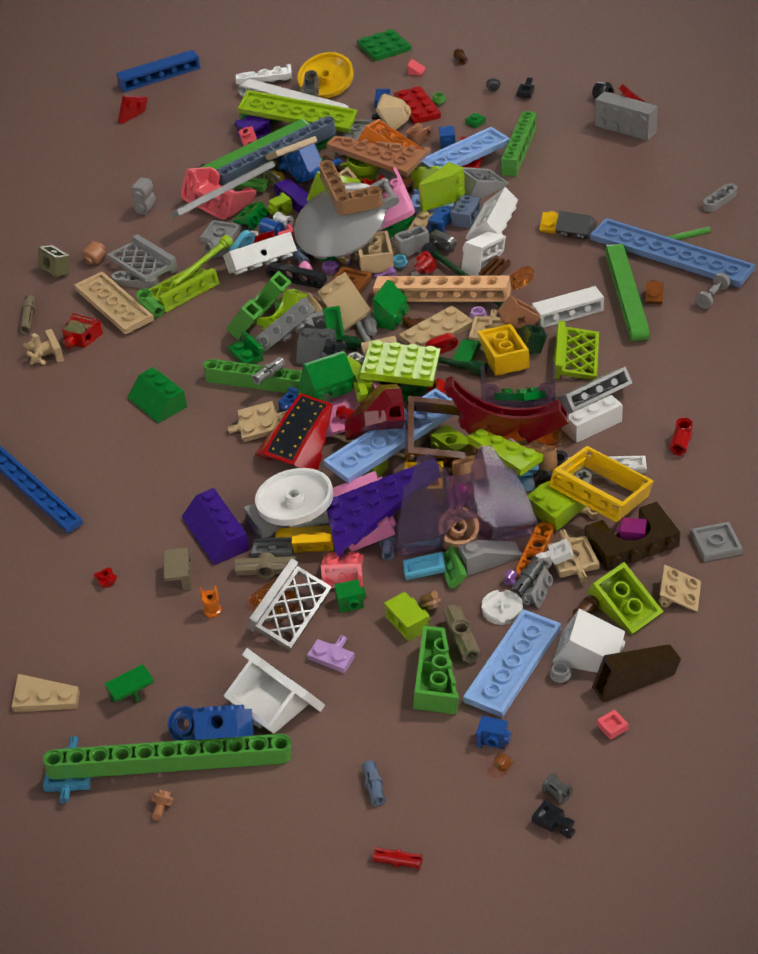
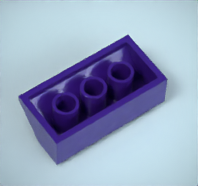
M215 488L197 494L183 513L182 519L212 564L217 565L249 551L246 532Z

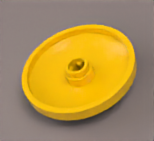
M325 52L317 54L301 66L298 72V83L302 90L305 73L309 70H314L320 81L318 97L324 99L332 98L344 92L352 83L354 77L353 66L350 60L340 53Z

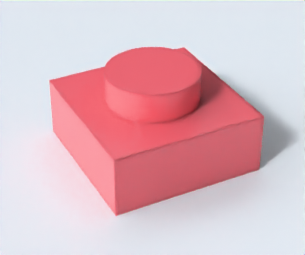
M615 709L597 719V726L610 740L629 728V724Z

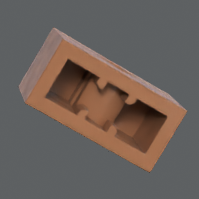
M511 295L497 310L503 323L506 325L512 324L516 330H523L526 333L541 318L534 307Z

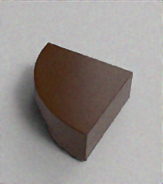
M406 317L402 319V324L410 329L425 319L418 317L419 319Z

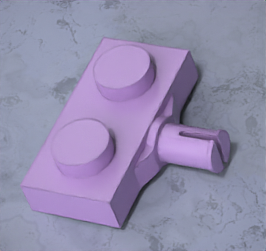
M340 635L335 644L317 639L308 652L307 657L310 661L345 674L355 659V654L342 648L348 639Z

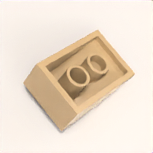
M388 231L376 232L372 236L373 240L358 250L360 270L372 274L387 272L388 268H394L393 252Z
M345 272L317 291L327 307L340 306L344 332L372 313V310Z

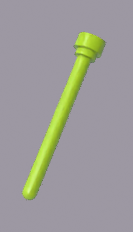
M228 235L221 237L216 247L174 279L173 284L175 286L179 285L222 249H229L233 245L231 237Z

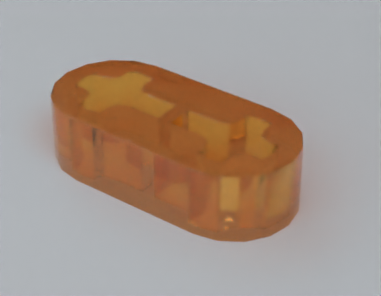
M524 266L510 275L511 289H520L534 279V269L530 266Z

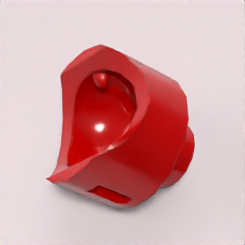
M424 251L416 256L418 263L414 265V268L419 274L425 271L430 275L436 270L435 259L428 251Z

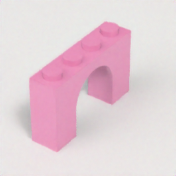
M376 471L354 479L350 483L346 482L333 488L334 497L380 480L382 477H378ZM393 515L390 518L386 516L378 523L379 527L362 538L358 544L350 545L349 549L356 551L395 535L394 526H396V521Z

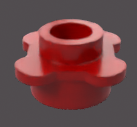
M108 567L100 572H96L94 578L98 580V584L101 587H110L117 580V575L113 574L112 568Z

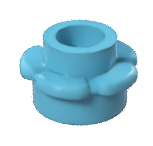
M402 254L395 255L393 257L394 267L397 269L404 268L408 263L406 256Z

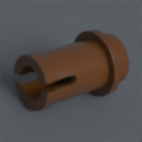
M459 48L454 51V58L461 65L466 64L465 61H468V59L464 55V51Z
M593 595L586 596L584 602L573 610V615H575L578 609L587 613L596 611L599 605L598 599Z

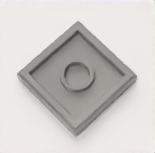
M212 220L200 236V242L207 243L210 238L223 237L224 235L230 236L234 241L242 229L241 224Z
M730 522L690 530V535L703 562L743 554V548Z

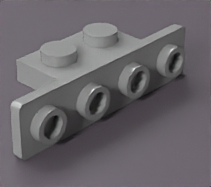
M306 297L302 298L255 337L254 340L262 345L264 352L277 342L288 341L295 330L298 332L301 328L305 327L304 323L308 320L307 317L315 312L314 307Z

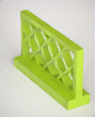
M200 267L196 270L197 272H194L179 285L175 286L173 280L184 272L182 271L149 290H151L152 296L164 306L167 313L217 286L219 280L216 269L206 270Z
M558 321L555 335L552 379L559 380L560 375L589 380L596 379L599 332L565 327V321ZM586 337H594V339L589 340ZM581 339L584 343L580 344L577 341ZM573 344L575 348L571 349L568 345ZM589 346L593 350L589 352L586 347ZM581 351L584 354L580 356L576 352ZM572 355L574 359L570 360L567 356ZM590 358L592 362L588 363L585 359ZM580 362L583 366L579 367L575 363ZM571 366L574 370H567L565 368ZM589 369L592 373H586L584 370Z

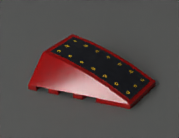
M300 393L255 452V455L270 461L275 459L297 468L318 470L319 463L322 461L323 455L321 453L326 442L325 434L326 429L329 427L333 404Z

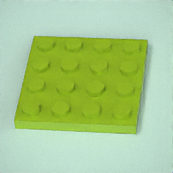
M370 341L360 372V379L433 387L440 349L434 346L421 347L416 344L403 345L398 342Z

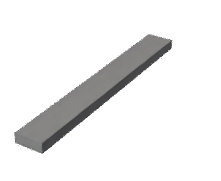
M270 161L170 213L172 219L275 167L274 161Z

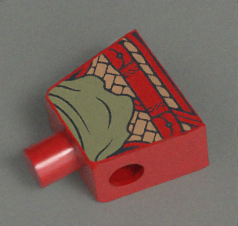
M73 313L62 328L63 344L68 349H71L74 345L82 348L87 347L103 334L100 320Z

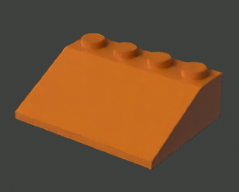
M380 119L366 125L357 140L362 141L365 139L369 140V143H376L377 141L401 144L402 147L413 145L417 149H423Z

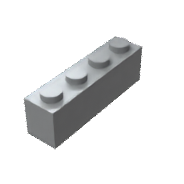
M625 366L556 397V399L561 401L568 413H571L632 384V380Z

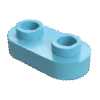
M249 230L241 232L229 251L253 244L255 235Z

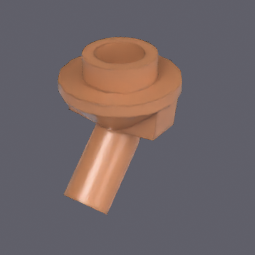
M158 789L157 793L152 792L151 801L156 803L152 815L154 820L158 821L161 819L165 805L171 806L174 800L173 797H170L171 792Z

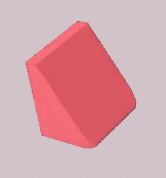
M413 59L408 63V75L422 76L425 66Z

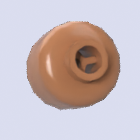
M98 241L90 242L82 251L85 263L88 265H99L106 256L105 246Z

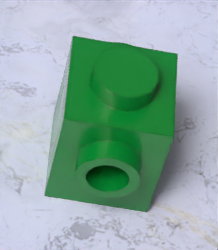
M358 579L334 584L340 613L364 608L363 599H367L364 587H360Z

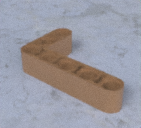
M323 160L319 163L320 179L337 214L348 215L376 209L383 205L380 187L372 186L347 192L334 163L330 160Z
M526 440L517 442L521 446L534 449L536 452L543 454V461L538 464L540 470L551 471L558 467L555 447L535 441L530 443ZM481 452L452 462L455 483H466L509 470L504 466V462L501 460L495 461L488 452Z

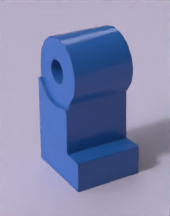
M440 207L428 219L429 233L434 230L445 233V226L451 222L449 208Z

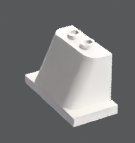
M248 648L242 654L249 660L224 694V697L233 704L244 705V709H252L253 724L260 729L264 726L274 734L309 704L320 712L325 706L315 696Z

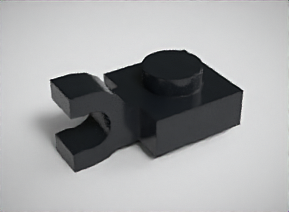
M527 77L525 84H520L517 90V97H532L535 90L534 85H532L533 78Z
M545 800L531 816L532 823L550 832L558 828L569 839L575 834V829L572 828L575 824L574 820L564 817L563 809Z

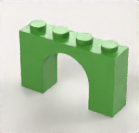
M278 271L267 282L260 293L253 300L250 299L239 310L226 327V330L239 340L242 337L241 332H247L257 322V319L267 312L284 290H286L291 281Z

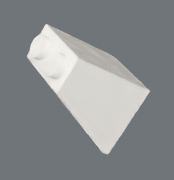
M578 609L561 632L552 663L564 662L570 668L597 673L604 655L620 653L625 645L623 640L625 631Z

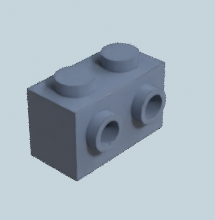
M462 195L459 201L456 202L455 208L450 212L452 226L470 229L481 210L480 198Z

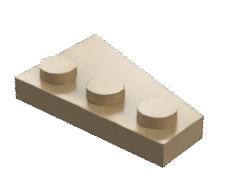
M18 674L12 710L13 712L77 709L80 691L77 686Z

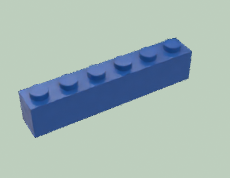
M189 50L118 72L116 76L119 87L124 92L201 69L199 56L193 50Z

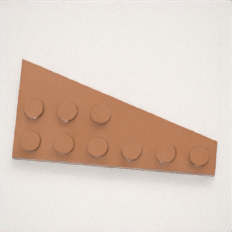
M334 136L327 143V149L387 171L394 172L393 168L396 167L399 174L405 177L430 153L429 147L417 149L413 145L402 147L401 144L381 141L369 143V140L354 141L353 138Z

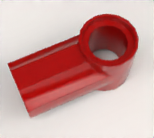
M687 417L679 418L676 421V428L670 444V451L674 455L681 456L686 453L689 441L692 439L693 422Z

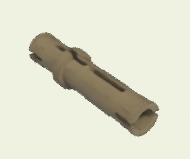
M31 294L25 296L24 304L22 305L23 314L19 329L22 334H28L31 330L36 299Z

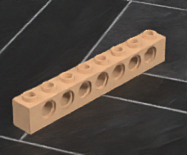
M510 275L377 276L373 287L374 295H376L386 280H391L407 297V302H505L511 293Z

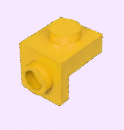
M554 211L543 212L540 232L556 234L555 229L559 213Z

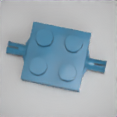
M71 736L67 748H79L77 747L79 738L74 736L73 739V736ZM45 772L43 788L45 792L60 791L59 802L64 803L65 801V803H68L71 791L90 790L91 777L54 780L48 778Z

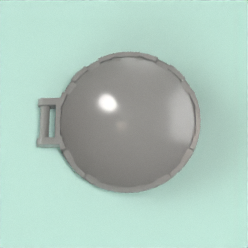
M383 178L372 185L354 182L344 183L347 192L372 186H378L382 191L385 190L388 197L384 199L382 196L383 205L376 209L339 215L336 213L326 190L313 197L300 211L294 226L295 240L301 250L306 254L314 255L315 258L327 259V257L333 256L336 258L344 257L366 246L373 240L372 236L381 230L385 222L384 216L387 213V209L397 205L400 201L391 189L389 180Z

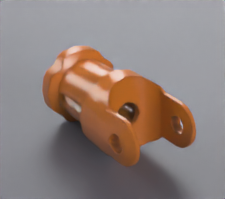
M214 585V590L203 591L202 586H200L199 593L201 602L204 605V615L208 618H216L222 612L221 606L218 604L219 594L217 587Z

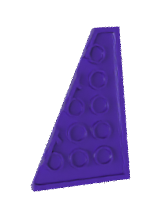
M435 458L333 497L327 511L335 551L338 557L343 556V551L350 545L358 544L362 538L379 527L378 523L386 516L390 518L397 510L412 500L411 496L418 490L426 489L430 483L441 476Z

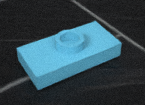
M443 552L403 560L406 581L446 572Z

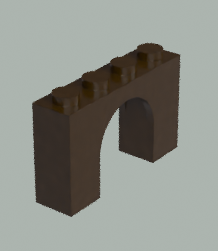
M658 502L639 507L638 519H647L646 533L648 534L639 540L628 541L618 538L612 533L604 520L585 525V536L606 571L616 568L623 562L627 565L679 547L680 531Z

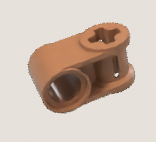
M420 123L407 130V138L418 146L429 140L432 136V128L424 127Z

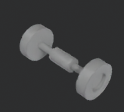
M724 273L716 274L713 278L714 285L708 292L701 291L695 297L696 304L703 309H708L713 304L712 296L718 290H726L730 286V278Z

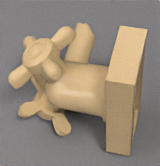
M52 329L45 331L48 341L41 343L39 335L33 333L31 334V342L23 344L28 350L26 356L31 357L30 365L34 363L45 365L46 362L41 357L49 354H54L57 362L64 361L61 347Z

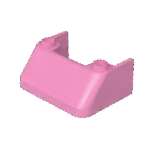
M396 167L393 170L397 178L390 181V187L400 201L397 205L387 209V213L384 216L385 222L381 230L415 213L413 203ZM382 193L383 198L386 199L388 197L387 193Z

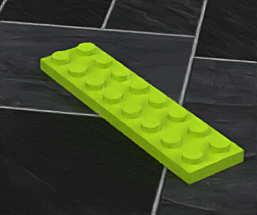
M247 90L237 108L238 113L291 123L299 119H305L311 124L323 117L331 116L334 119L336 131L345 133L350 132L358 115V110L251 90Z

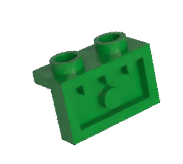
M258 201L248 204L232 221L236 224H247L250 230H254L260 221L269 215V212L264 203Z
M246 331L241 332L243 340L228 346L229 353L239 363L255 365L264 361L262 345L258 344L253 336L249 335Z

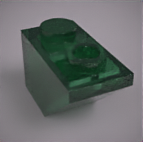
M526 324L516 330L529 349V354H541L547 338L543 327Z

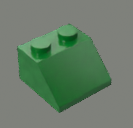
M386 280L373 298L374 319L377 322L376 327L394 331L409 311L407 297L391 280Z

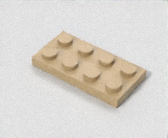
M450 306L400 333L399 340L406 345L416 344L425 347V344L432 338L446 333H452L454 336H457L470 329L473 319L454 306Z

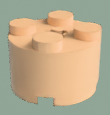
M452 507L441 516L438 526V537L445 550L452 545L458 548L459 551L460 545L475 541L478 538L479 521L476 515L470 512L469 509L465 507Z

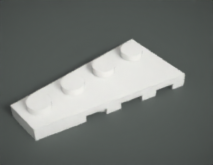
M287 64L286 68L277 66L270 71L261 69L258 73L251 71L236 74V85H241L247 79L260 82L267 81L269 83L276 80L288 81L292 79L291 64Z

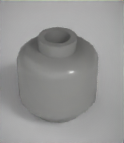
M221 237L208 239L205 244L206 254L219 244ZM222 249L212 259L222 258L223 255L228 253L229 249Z

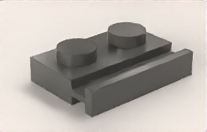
M292 537L254 539L255 543H253L251 552L252 558H258L260 554L265 552L271 553L275 557H292L293 555Z

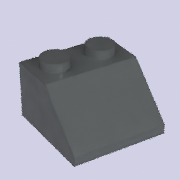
M559 210L555 230L564 237L575 235V238L578 239L590 238V234L594 231L597 221L591 215Z
M301 328L297 343L296 366H303L304 363L319 359V352L327 338L337 343L335 329Z

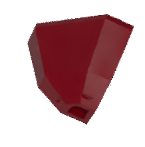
M397 384L378 385L344 421L346 440H355L370 430L404 429L405 411L401 388Z

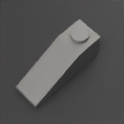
M475 540L459 546V554L467 576L520 559L522 556V552L516 543L510 541Z

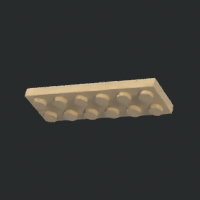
M104 272L74 284L75 290L125 335L154 321L153 315Z

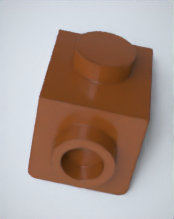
M658 280L646 282L645 304H663L664 282Z

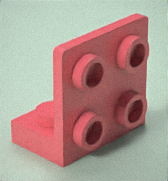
M351 551L347 555L338 557L336 552L327 553L321 563L322 581L332 586L331 589H333L334 584L358 579L360 587H363L362 565L364 554Z

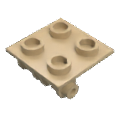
M664 564L659 603L662 607H668L672 602H675L698 612L701 581Z

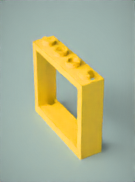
M586 446L553 470L549 487L617 523L649 496L654 480ZM585 466L634 493L622 502L573 474Z

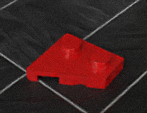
M122 95L118 123L123 124L145 112L148 98L145 96Z

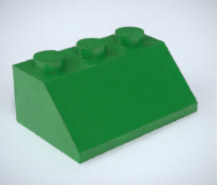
M341 351L304 363L297 395L299 396L302 393L322 401H327L350 393L353 388L354 374L346 353Z
M155 367L147 369L138 375L127 396L133 404L158 424L187 408L184 390Z

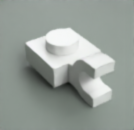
M567 538L548 546L549 551L536 554V557H539L537 561L543 560V566H546L547 569L552 565V562L557 565L574 557Z

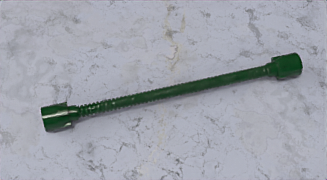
M346 334L342 338V341L347 345V349L355 351L357 348L361 349V343L363 342L358 339L359 337ZM439 357L438 364L469 370L471 374L485 376L488 368L487 362L478 360L464 362Z

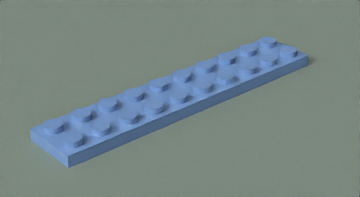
M606 218L590 234V240L606 245L623 244L626 252L684 269L713 279L716 274L724 273L730 278V285L741 287L756 267V264Z

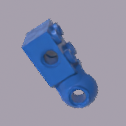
M310 144L280 157L279 171L285 169L286 172L289 171L298 183L315 178L311 171L319 168V163L322 161L315 144Z
M244 705L210 706L194 709L189 706H181L171 712L167 726L170 735L176 741L253 736L252 709H244ZM185 719L189 721L188 729L184 727Z

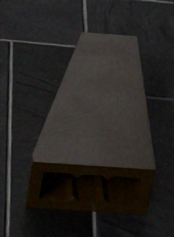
M670 644L604 655L592 688L602 702H607L675 675L681 658Z

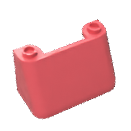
M211 167L187 169L181 190L182 198L190 203L221 187L219 185L220 175L218 171ZM249 187L237 192L228 190L197 207L220 220H227L254 200L257 191Z

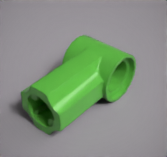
M140 289L137 291L138 303L147 309L153 317H162L165 308L152 296L151 290Z

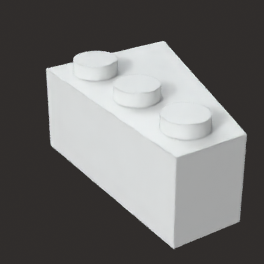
M488 231L465 242L462 249L463 260L461 270L469 276H479V272L495 256H500L504 252L506 236Z

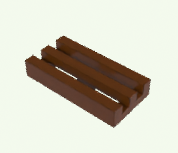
M495 256L479 272V276H500L510 266V260L507 259L505 261V258L499 259V256Z

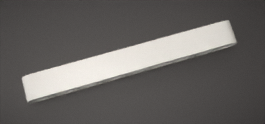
M247 79L238 86V92L243 97L247 90L349 108L343 103L252 79Z

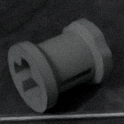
M555 773L548 776L542 785V790L555 796L560 804L565 803L573 793V787L569 784L565 785L558 779Z

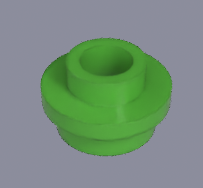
M436 92L433 94L432 102L436 105H441L446 101L444 93Z

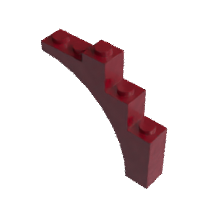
M453 376L446 378L445 394L454 401L455 408L459 412L458 424L462 429L466 430L468 435L488 426L492 434L495 433V435L502 437L518 430L519 435L530 443L569 424V413L560 400L530 408L499 406L471 394Z

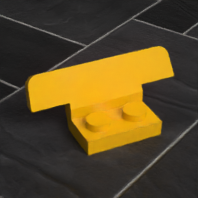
M330 525L280 528L276 531L275 538L292 537L294 553L334 551V541Z

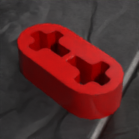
M446 333L430 339L425 344V347L434 346L440 349V354L453 350L458 344V339L452 333Z

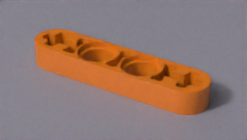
M540 522L536 525L516 567L517 580L520 577V572L526 569L530 563L527 560L528 557H534L538 553L547 551V544H550L553 538V525L551 523ZM541 543L543 546L535 547L533 544Z

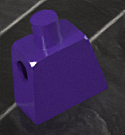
M248 115L244 119H236L234 122L239 138L238 131L250 126L253 127L257 140L271 133L270 121L266 118Z

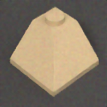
M387 94L381 95L376 107V111L382 121L395 130L403 125L411 114V109L404 100Z

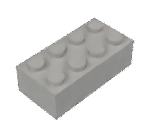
M605 91L596 99L595 126L649 141L657 133L658 106Z

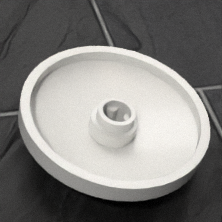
M295 468L280 472L266 480L256 493L255 504L259 515L271 524L281 526L298 525L311 521L326 511L333 500L334 492L330 479L324 473L310 468Z

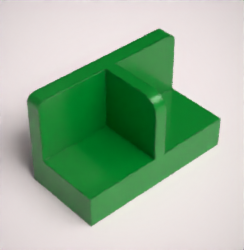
M141 664L104 684L111 702H118L131 695L137 703L140 701L138 691L153 684L154 678L146 667Z

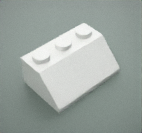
M612 395L599 399L569 413V424L561 429L578 443L622 422L623 405Z

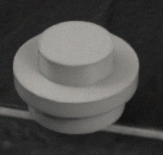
M557 662L550 669V678L555 682L564 683L571 678V669L564 662Z

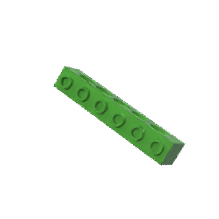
M522 111L501 158L502 175L517 177L537 130V113Z

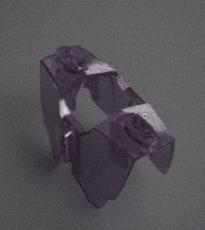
M492 445L479 446L476 459L471 466V472L459 476L448 475L447 470L440 466L431 454L418 456L411 483L404 486L401 509L398 510L396 552H399L400 556H409L443 549L445 534L457 521L478 518V533L492 541L534 535V528L538 522L528 496L514 469L505 466ZM460 485L466 486L464 493L459 489ZM463 505L465 508L469 509V511H465L463 509Z

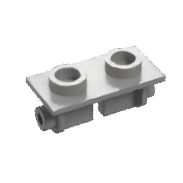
M543 566L542 570L536 574L535 581L529 584L530 588H527L523 594L522 602L525 605L535 604L537 609H540L553 583L552 575L546 566Z

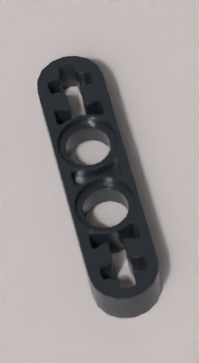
M272 262L266 269V273L270 278L280 271L291 283L320 289L327 282V277L322 272ZM286 271L290 272L292 276L287 275ZM300 274L305 275L307 280L303 279Z

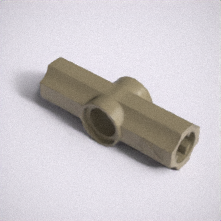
M266 552L260 554L258 558H236L235 574L236 576L257 575L261 579H271L274 574H281L291 558L296 561L297 558L296 556L275 557L273 554Z
M450 605L443 611V616L452 634L453 644L457 646L463 661L468 663L475 662L481 656V653L471 632V625L466 620L460 606Z

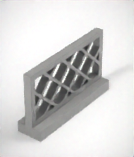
M138 234L132 236L133 242L107 254L108 259L144 282H148L167 271L172 274L178 271L176 257Z
M292 558L255 609L246 626L252 632L257 630L288 650H291L332 588V586L298 567V562ZM299 574L304 577L306 583L296 585V575ZM319 586L325 591L323 594L314 595L312 587ZM308 588L310 596L300 597L298 589ZM294 590L296 598L286 600L285 591ZM312 601L313 609L304 610L302 602ZM298 603L300 611L290 613L288 604ZM284 605L286 613L276 615L274 607ZM301 616L303 624L293 626L291 617ZM287 618L289 627L279 628L277 619ZM273 620L275 629L268 630L262 624L264 621ZM291 631L293 638L290 643L282 638L281 632Z

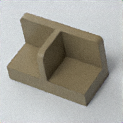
M189 548L165 550L164 579L165 581L181 580L183 591L191 590V557Z

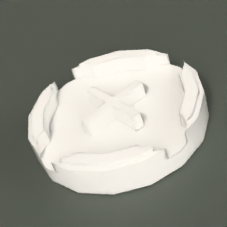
M495 590L483 598L481 609L483 616L489 622L506 625L515 622L523 610V602L521 597L510 590L499 592V590Z

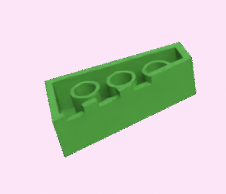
M423 625L413 709L456 715L459 697L458 692H456V682L452 672V662L449 657L445 628Z

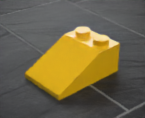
M512 324L478 331L489 366L495 376L529 368V349Z

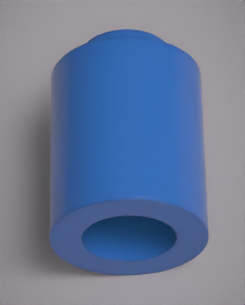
M266 217L259 223V231L261 233L274 231L275 236H278V232L284 230L281 222Z

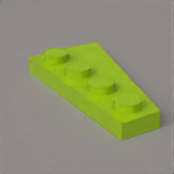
M479 429L468 436L469 444L483 453H490L491 458L495 461L501 460L506 468L515 469L516 474L522 476L543 461V454L536 452L534 449L526 448L517 442H511L502 436L494 435L484 429Z

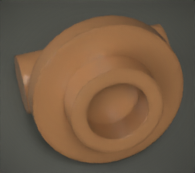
M435 590L420 596V602L423 603L421 607H426L427 611L438 607V602L441 601V598L438 599V593Z

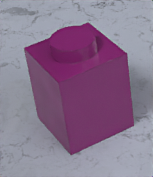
M622 517L621 525H617L616 536L628 541L644 538L646 536L647 519Z

